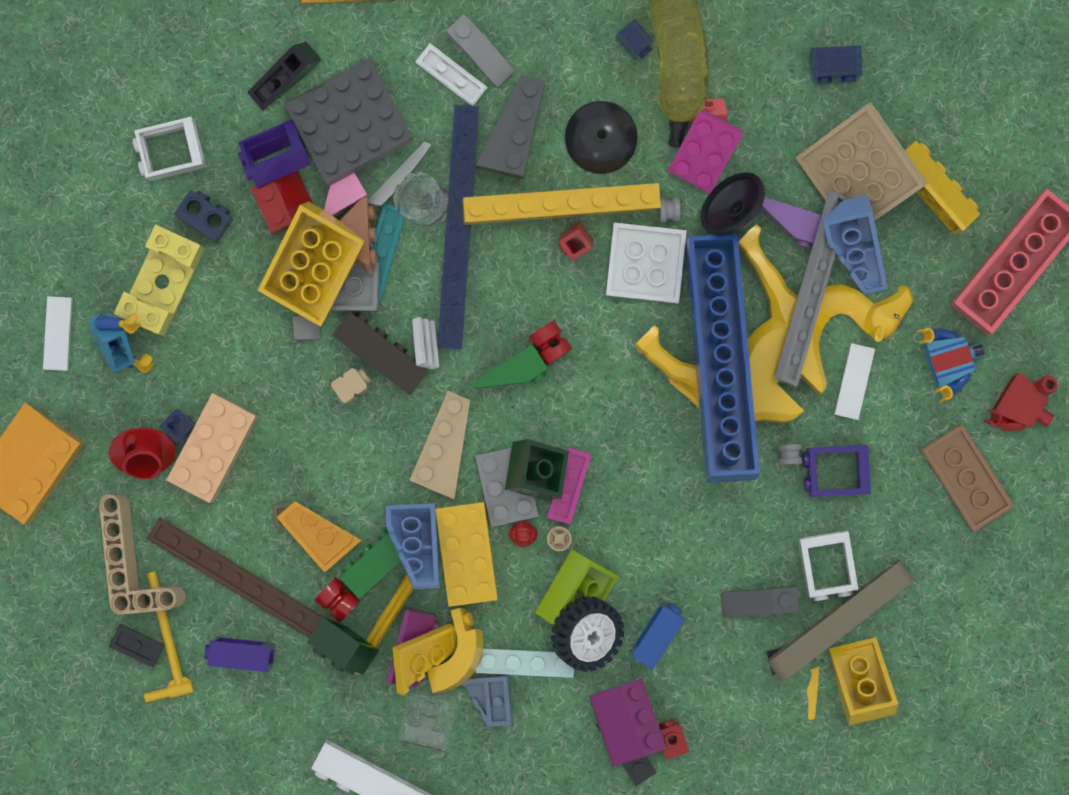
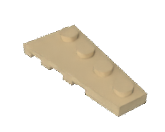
M447 391L410 478V481L452 499H455L470 406L469 399Z

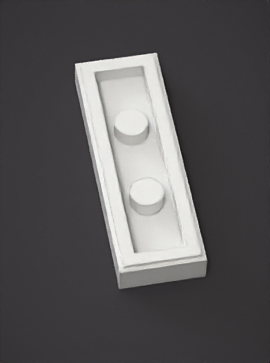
M431 43L415 61L417 65L472 107L488 89L487 86Z
M47 296L44 370L69 371L73 298Z
M850 343L834 415L859 420L875 352L874 348Z

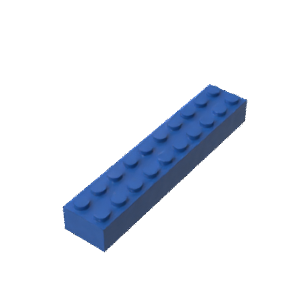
M737 234L688 236L685 251L706 483L753 481L760 475L738 236Z

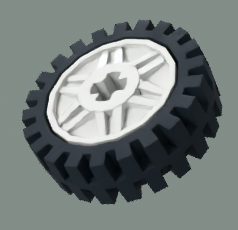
M583 596V599H574L575 604L569 602L566 605L567 611L562 608L559 612L562 617H556L554 620L558 625L552 626L551 631L555 635L551 636V641L554 643L552 645L553 650L556 651V655L563 662L575 670L588 672V669L590 671L597 670L596 666L599 668L604 667V661L611 662L613 660L610 656L612 653L617 655L619 651L616 649V646H621L623 643L619 638L624 637V631L622 630L624 623L621 621V615L610 604L597 597Z

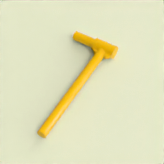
M156 571L146 573L150 588L160 587ZM166 610L156 611L173 680L170 681L167 688L144 693L146 703L195 692L192 679L182 675Z

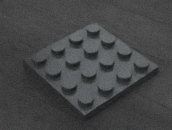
M370 58L284 104L327 186L340 181L414 141Z

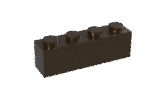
M349 312L332 336L407 394L412 395L429 372L424 367L416 366V357L412 360L405 355L408 350L398 342L392 345L387 341L386 338L389 335L380 328L376 327L375 330L367 325L369 320L362 314L357 312L354 315Z

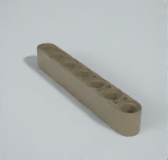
M900 560L893 563L894 566L890 569H884L854 592L853 595L846 598L767 660V663L782 682L793 676L914 581V578Z

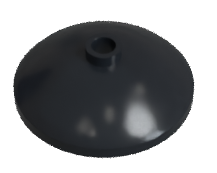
M595 101L585 104L571 116L566 126L565 145L568 154L579 167L588 172L606 174L622 168L632 158L637 146L638 134L632 117L625 109L612 102ZM599 131H604L606 133V138L599 139L597 137V133Z
M745 172L732 175L719 183L708 195L702 206L700 217L703 227L709 233L716 236L733 234L745 228L754 220L762 208L765 199V186L762 180L753 173Z

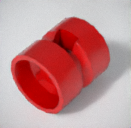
M555 320L529 336L534 347L541 349L540 356L546 366L573 350L568 340L560 336L562 331ZM553 341L556 347L551 348L548 343Z
M335 577L314 601L323 609L329 608L330 615L338 623H341L361 599H358L352 591L346 592V586Z

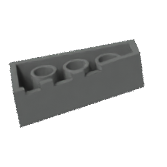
M520 76L475 165L476 169L524 179L545 80Z

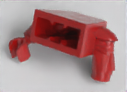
M1014 373L993 409L987 410L991 413L990 420L984 419L983 422L994 425L1003 431H1021L1025 427L1031 428L1035 421L1047 427L1053 420L1054 414L1044 409V406L1049 399L1047 396L1057 390V380L1051 375H1045L1031 383L1021 373Z

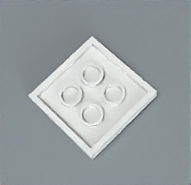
M614 223L606 296L678 304L687 230Z

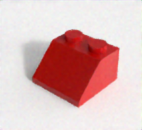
M298 171L258 188L256 186L251 188L268 228L273 235L289 228L301 204L306 202L312 203Z

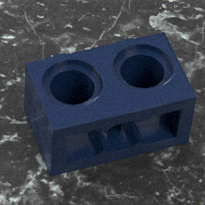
M190 190L174 215L217 244L233 221L229 216L231 211L220 204L215 207L208 202L210 197L198 190L195 194ZM195 202L200 203V212L190 214L189 206ZM213 216L221 217V224L217 228L209 226V220Z

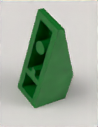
M531 344L471 383L473 389L528 383L531 380L535 384L546 377L544 372L548 368Z

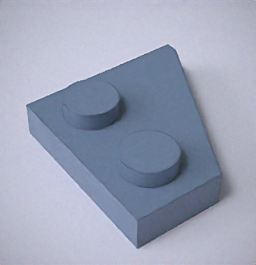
M509 675L469 678L462 684L470 694L476 709L481 712V717L487 727L513 725Z

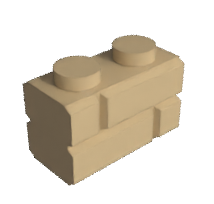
M351 368L343 374L344 377H339L331 383V387L343 403L350 404L358 398V395H363L370 390L369 383L372 380L364 369L357 370Z

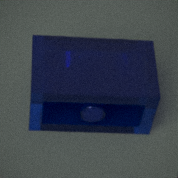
M861 45L812 48L809 52L811 81H817L819 85L831 84L832 80L841 79V83H854L857 78L863 75Z

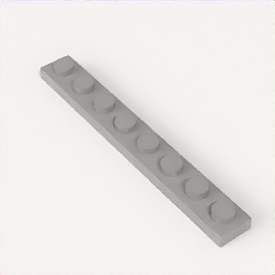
M837 191L828 192L774 378L790 386H798L836 254L827 242L823 219L843 200L850 199Z

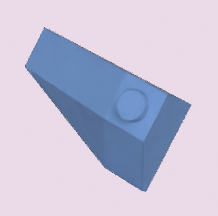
M868 194L843 200L823 219L827 242L834 249L841 263L848 269L851 277L864 295L886 290L888 287Z
M435 503L386 506V528L413 588H439Z

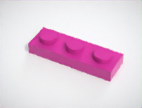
M568 447L569 455L562 499L552 500L547 518L571 525L592 454Z

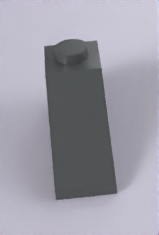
M794 585L721 592L723 617L799 612L797 587Z

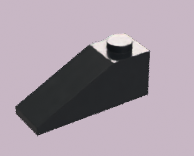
M307 41L295 44L247 93L264 111L303 79L321 61V58Z

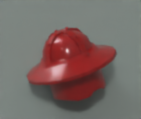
M148 427L132 428L118 434L110 443L108 451L111 463L118 470L138 479H152L156 477L159 472L166 470L174 461L176 453L174 443L167 434Z

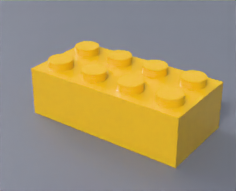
M485 502L436 508L448 606L498 600Z

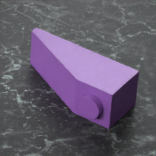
M765 197L761 210L791 239L798 241V246L811 249L822 215Z

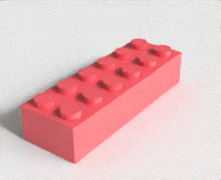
M1045 189L1041 191L949 305L985 335L993 334L1069 241V206L1050 190Z

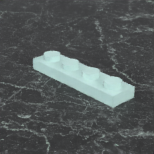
M483 648L482 657L476 669V673L574 678V668L563 662L556 655V652Z

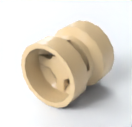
M554 526L549 530L547 542L553 550L564 551L571 544V534L565 527Z

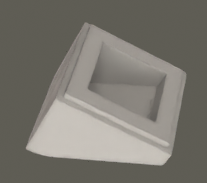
M301 315L293 316L294 339L296 341L320 339V326Z

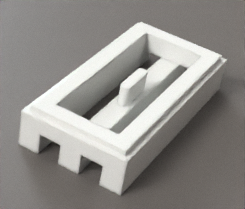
M421 317L412 319L416 366L432 370L439 368L435 321L431 320L428 322V319L422 320Z

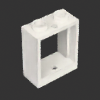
M192 117L134 130L136 138L132 139L136 153H140L141 161L138 162L141 176H145L149 181L206 168L196 122ZM185 130L192 162L154 171L146 139Z
M845 530L798 538L806 592L809 598L813 597L814 601L829 599L828 595L838 593V597L853 595V590H858L849 531ZM842 543L849 584L815 589L808 548Z

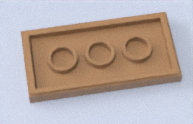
M963 424L958 425L920 449L972 532L977 531L1015 507Z

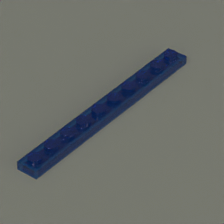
M455 105L437 346V348L462 350L471 225H464L462 199L473 197L479 106Z

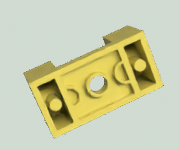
M155 224L145 245L146 248L150 249L130 293L123 292L114 314L124 319H127L130 314H136L139 318L135 322L140 323L141 327L158 335L165 336L205 248ZM160 275H166L169 279V284L164 289H160L156 285V279Z

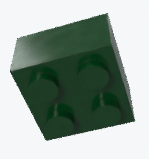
M530 439L512 442L505 490L544 501L562 499L569 451Z
M324 617L307 641V643L314 647L312 651L324 659L327 657L332 660L331 665L341 672L346 671L351 675L354 673L364 675L379 652V649L344 624Z

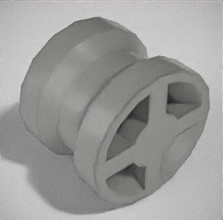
M673 197L672 200L660 198V223L671 219L674 222L680 221L679 197Z
M802 444L777 445L780 452L779 465L803 463V458L800 456Z

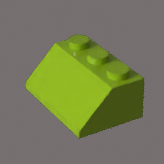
M572 549L535 613L552 625L557 626L558 624L554 620L556 617H562L559 613L562 608L566 611L568 610L566 605L569 602L575 604L574 599H583V596L591 598L593 596L605 601L619 576Z

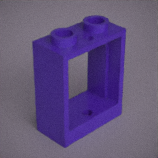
M292 119L238 142L241 148L238 156L244 166L242 167L248 181L253 179L257 188L311 165L300 134ZM292 145L293 149L258 164L254 162L257 159Z
M868 445L807 448V453H803V467L808 468V477H804V490L809 492V497L871 494ZM856 452L857 488L818 490L816 454Z
M216 637L210 641L209 645L206 644L204 659H208L207 666L268 672L273 668L275 643Z

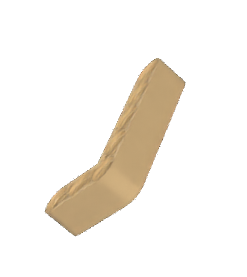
M120 493L105 495L100 500L99 509L109 602L112 611L116 614H132L169 610L183 605L185 592L179 586L139 589L129 499L126 495ZM113 500L117 502L116 510L112 507ZM116 524H118L120 528L119 534L115 532ZM118 548L122 551L121 559L117 555ZM121 572H122V573L124 574V576H125V582H124V583H122L121 580H120V574H121ZM169 592L173 595L172 603L168 601ZM146 594L150 597V605H147L145 602ZM123 597L127 599V608L123 605Z

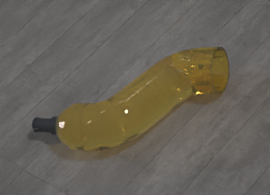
M648 0L660 66L657 100L662 112L669 119V126L671 128L668 144L671 147H677L678 141V147H680L684 141V133L688 127V122L696 118L699 111L703 110L706 106L709 60L698 0Z

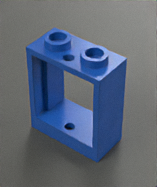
M670 602L667 606L661 603L631 649L632 657L653 670L685 621L683 616H681L683 611Z

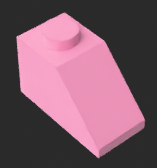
M355 173L330 185L324 211L336 217L352 208L361 198H369Z

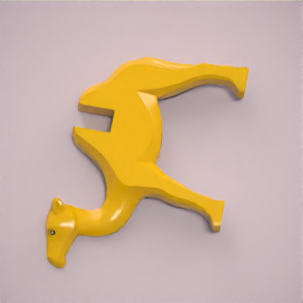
M756 224L738 241L739 251L743 253L744 258L755 270L768 300L770 319L760 324L747 339L755 422L787 423L797 418L804 410L777 384L779 381L774 378L798 295L786 286L779 271L763 253L759 244L761 227ZM842 284L827 286L800 375L801 379L818 396L826 389L827 383L821 362L819 341L823 328L830 318L837 314L849 316L865 334L880 342L894 334L903 316L911 306L913 296L910 288L906 285H901L897 293L874 304L865 295L852 287ZM654 325L633 347L639 353L644 354L648 361L668 377L669 382L699 408L696 365L681 362L662 348L659 342V328Z

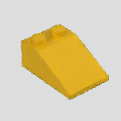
M874 637L829 648L840 700L848 726L896 715L898 701L877 638Z

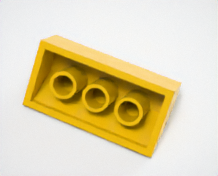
M915 141L905 151L928 183L918 190L917 194L955 236L964 231L980 215L977 211L979 207L971 198L967 199L961 193L963 189L954 179L951 181L945 174L947 172L945 167L939 161L935 162L929 156L931 152L922 142L919 144Z

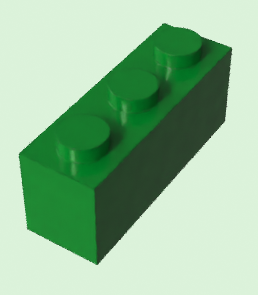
M387 528L377 536L380 541L375 546L369 544L359 553L362 557L356 563L351 560L341 569L344 574L339 578L358 599L364 596L401 562Z

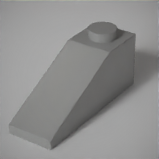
M464 14L446 30L447 36L497 88L515 72L483 33Z

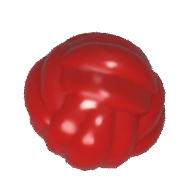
M522 520L511 527L509 536L515 545L525 548L537 539L538 533L531 523Z

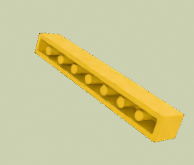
M659 183L465 197L462 199L464 225L655 211L661 208Z

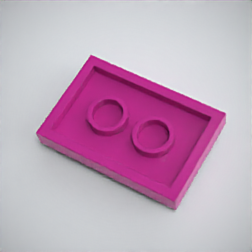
M701 108L673 159L668 172L710 194L744 131Z

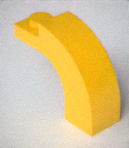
M465 608L451 610L457 634L455 653L444 664L431 667L427 671L432 693H442L462 685L473 675L480 663L484 646L483 632L481 629L472 630L474 625L473 617Z

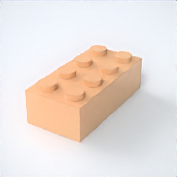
M212 393L175 462L167 481L208 503H213L259 416L218 394Z

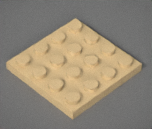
M871 102L795 157L825 201L829 191H837L850 199L868 194L874 221L928 184Z

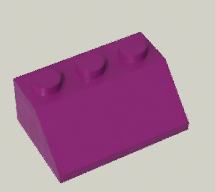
M407 607L396 646L437 629L439 621L435 620L436 614ZM392 658L386 683L396 684L394 658ZM415 681L410 687H417L418 681Z
M642 678L589 696L612 767L666 749Z

